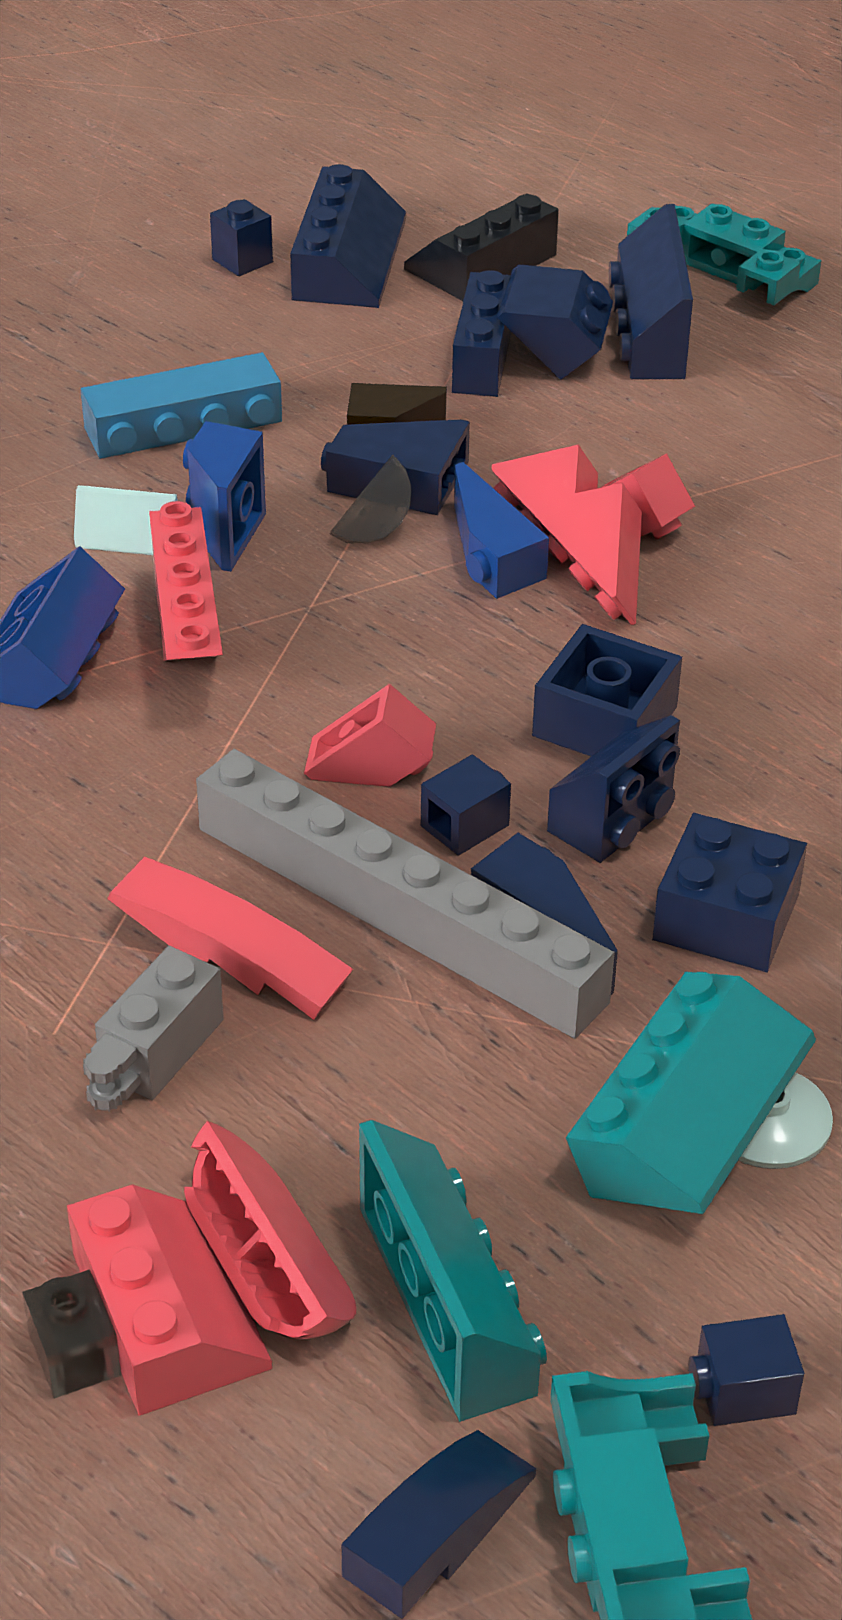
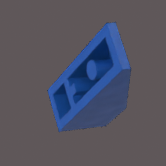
M464 462L456 464L454 508L466 567L470 577L476 583H480L496 599L547 579L549 537Z

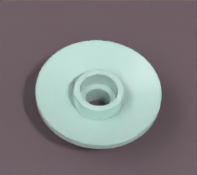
M795 1072L738 1161L760 1168L782 1169L803 1164L818 1155L829 1141L833 1125L832 1110L823 1092L813 1082Z

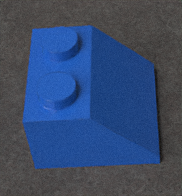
M205 421L195 438L187 441L183 453V466L185 469H189L190 483L186 493V503L191 508L201 507L207 550L221 570L231 572L266 515L263 432Z

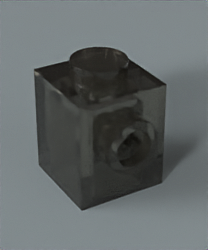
M90 1269L68 1277L50 1279L41 1286L22 1292L29 1335L54 1399L121 1376L116 1332Z

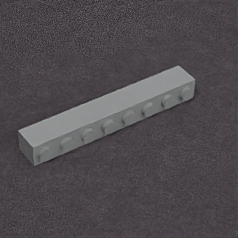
M236 749L231 750L196 778L199 828L201 831L568 1036L576 1039L610 1004L615 953L612 950Z

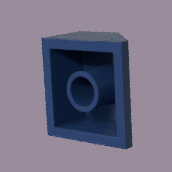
M518 265L512 270L497 318L561 380L601 350L614 301L611 299L605 286L598 281H593L583 270Z

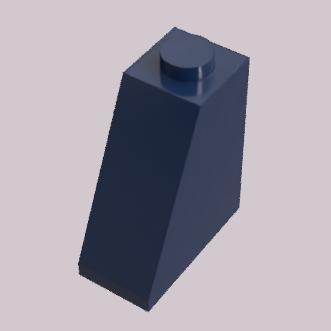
M439 420L343 425L332 443L327 442L321 456V469L326 471L327 492L438 515L454 488L455 465L461 462L467 465L469 462L470 421Z

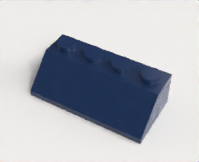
M336 164L330 167L322 166L290 253L292 300L379 308L405 225L406 211L365 170L352 169L343 164Z
M665 204L618 244L617 261L609 262V288H613L612 300L614 302L612 310L616 312V336H620V361H628L630 379H686L693 296L675 204Z

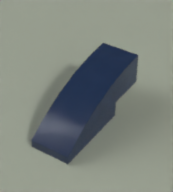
M479 1430L457 1440L404 1480L341 1544L342 1577L403 1619L439 1575L447 1580L451 1578L536 1477V1468Z

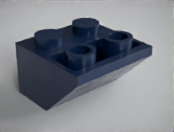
M670 715L621 733L550 788L547 832L597 862L602 863L617 849L626 848L630 845L637 833L655 818L661 819L664 817L675 800L673 783L675 765L680 755V748L677 746L680 720Z

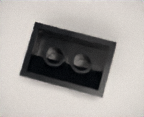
M528 193L520 195L515 200L495 210H490L485 215L465 225L458 226L453 231L435 239L404 261V270L464 301L470 272L480 273L492 270L503 275H511L512 270L518 265L537 266L556 256L559 209L542 201L536 195Z

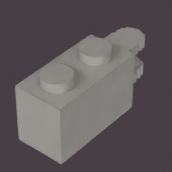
M168 945L95 1024L97 1043L91 1048V1053H86V1058H83L84 1075H87L90 1079V1084L86 1085L87 1101H90L95 1110H108L110 1112L111 1109H117V1106L122 1105V1101L127 1100L133 1092L153 1100L224 1020L220 968Z

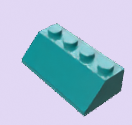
M685 972L566 1136L589 1196L592 1198L704 1214L815 1043L816 1038L813 1030L740 976L709 974L707 972Z
M374 1120L359 1123L360 1210L459 1422L538 1396L540 1365L547 1362V1353L542 1335L534 1323L525 1324L518 1310L519 1297L511 1274L507 1269L498 1270L491 1257L492 1243L484 1221L480 1217L472 1219L466 1207V1191L459 1172L455 1167L446 1168L436 1146L432 1143Z

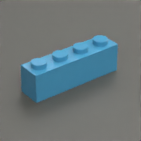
M263 352L80 388L84 428L99 459L194 439L205 421L246 429L282 422L281 381Z

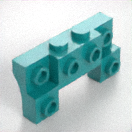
M712 203L698 214L689 207L675 205L686 265L737 284L736 290L743 293L748 289L754 291L763 283H767L769 285L766 303L771 305L777 304L793 291L802 290L808 292L819 283L822 260L808 256L800 249L785 247V230L770 225L764 219L750 218L734 212L730 207L722 204ZM651 207L629 222L627 236L660 208Z
M589 1371L552 1375L550 1402L564 1459V1469L553 1471L555 1501L559 1515H571L575 1535L568 1536V1556L573 1580L575 1583H587L593 1612L598 1611L600 1620H752L747 1602L750 1579L746 1567L686 1575L689 1558L665 1466L706 1460L709 1432L706 1423L698 1424L693 1402L696 1384L693 1373L648 1379H616Z

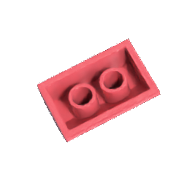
M132 1184L67 1205L75 1261L138 1416L272 1369V1360L248 1309L195 1221L186 1201Z

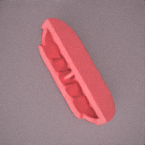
M207 1121L196 1135L191 1148L197 1149L199 1152L193 1169L192 1187H184L185 1198L191 1214L249 1313L264 1329L285 1337L309 1339L325 1336L337 1331L356 1315L355 1299L343 1276L275 1170L241 1138L229 1130Z

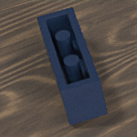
M492 270L480 273L470 272L453 342L452 393L498 397L511 331L497 316L511 275H503Z

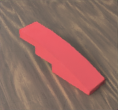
M145 856L110 892L107 898L169 946L209 964L213 961L257 995L268 985L313 1020L338 992L353 971L350 966L314 941L250 902L197 876Z

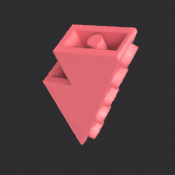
M579 444L492 464L491 470L500 481L493 489L514 507L519 505L522 508L520 512L542 532L544 531L549 537V551L561 564L568 558L573 562L568 570L587 592L594 586L600 591L594 597L613 620L622 615L630 625H635L642 511L624 484L619 483L597 488L598 472Z
M181 501L168 502L158 511H149L164 661L218 657L223 655L202 510L201 507L191 508L189 504Z

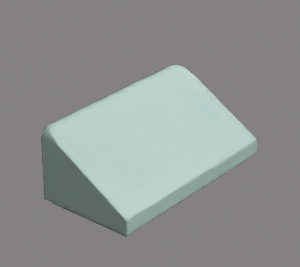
M78 485L76 489L74 522L75 547L81 546L83 549L153 555L149 511H158L164 504L177 501V494Z

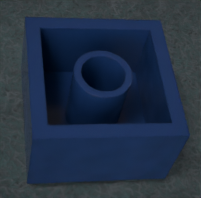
M581 624L535 685L532 736L588 756H593L621 733L672 715L678 705L683 656Z
M693 812L657 890L652 940L768 973L800 893L807 843Z

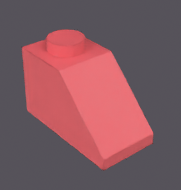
M667 453L601 486L624 484L642 511L641 536L652 532L654 538L659 539L682 526L678 517L695 507Z
M388 684L312 737L304 774L311 780L391 787L409 774L416 775L429 764L433 756L432 746L436 723L391 684Z

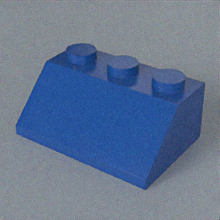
M81 546L77 547L18 591L1 617L0 703L38 709L53 697L59 700L66 698L82 679L77 673L80 667L86 664L100 648L101 644L96 640L97 637L117 618L119 612L115 609V606L125 588Z

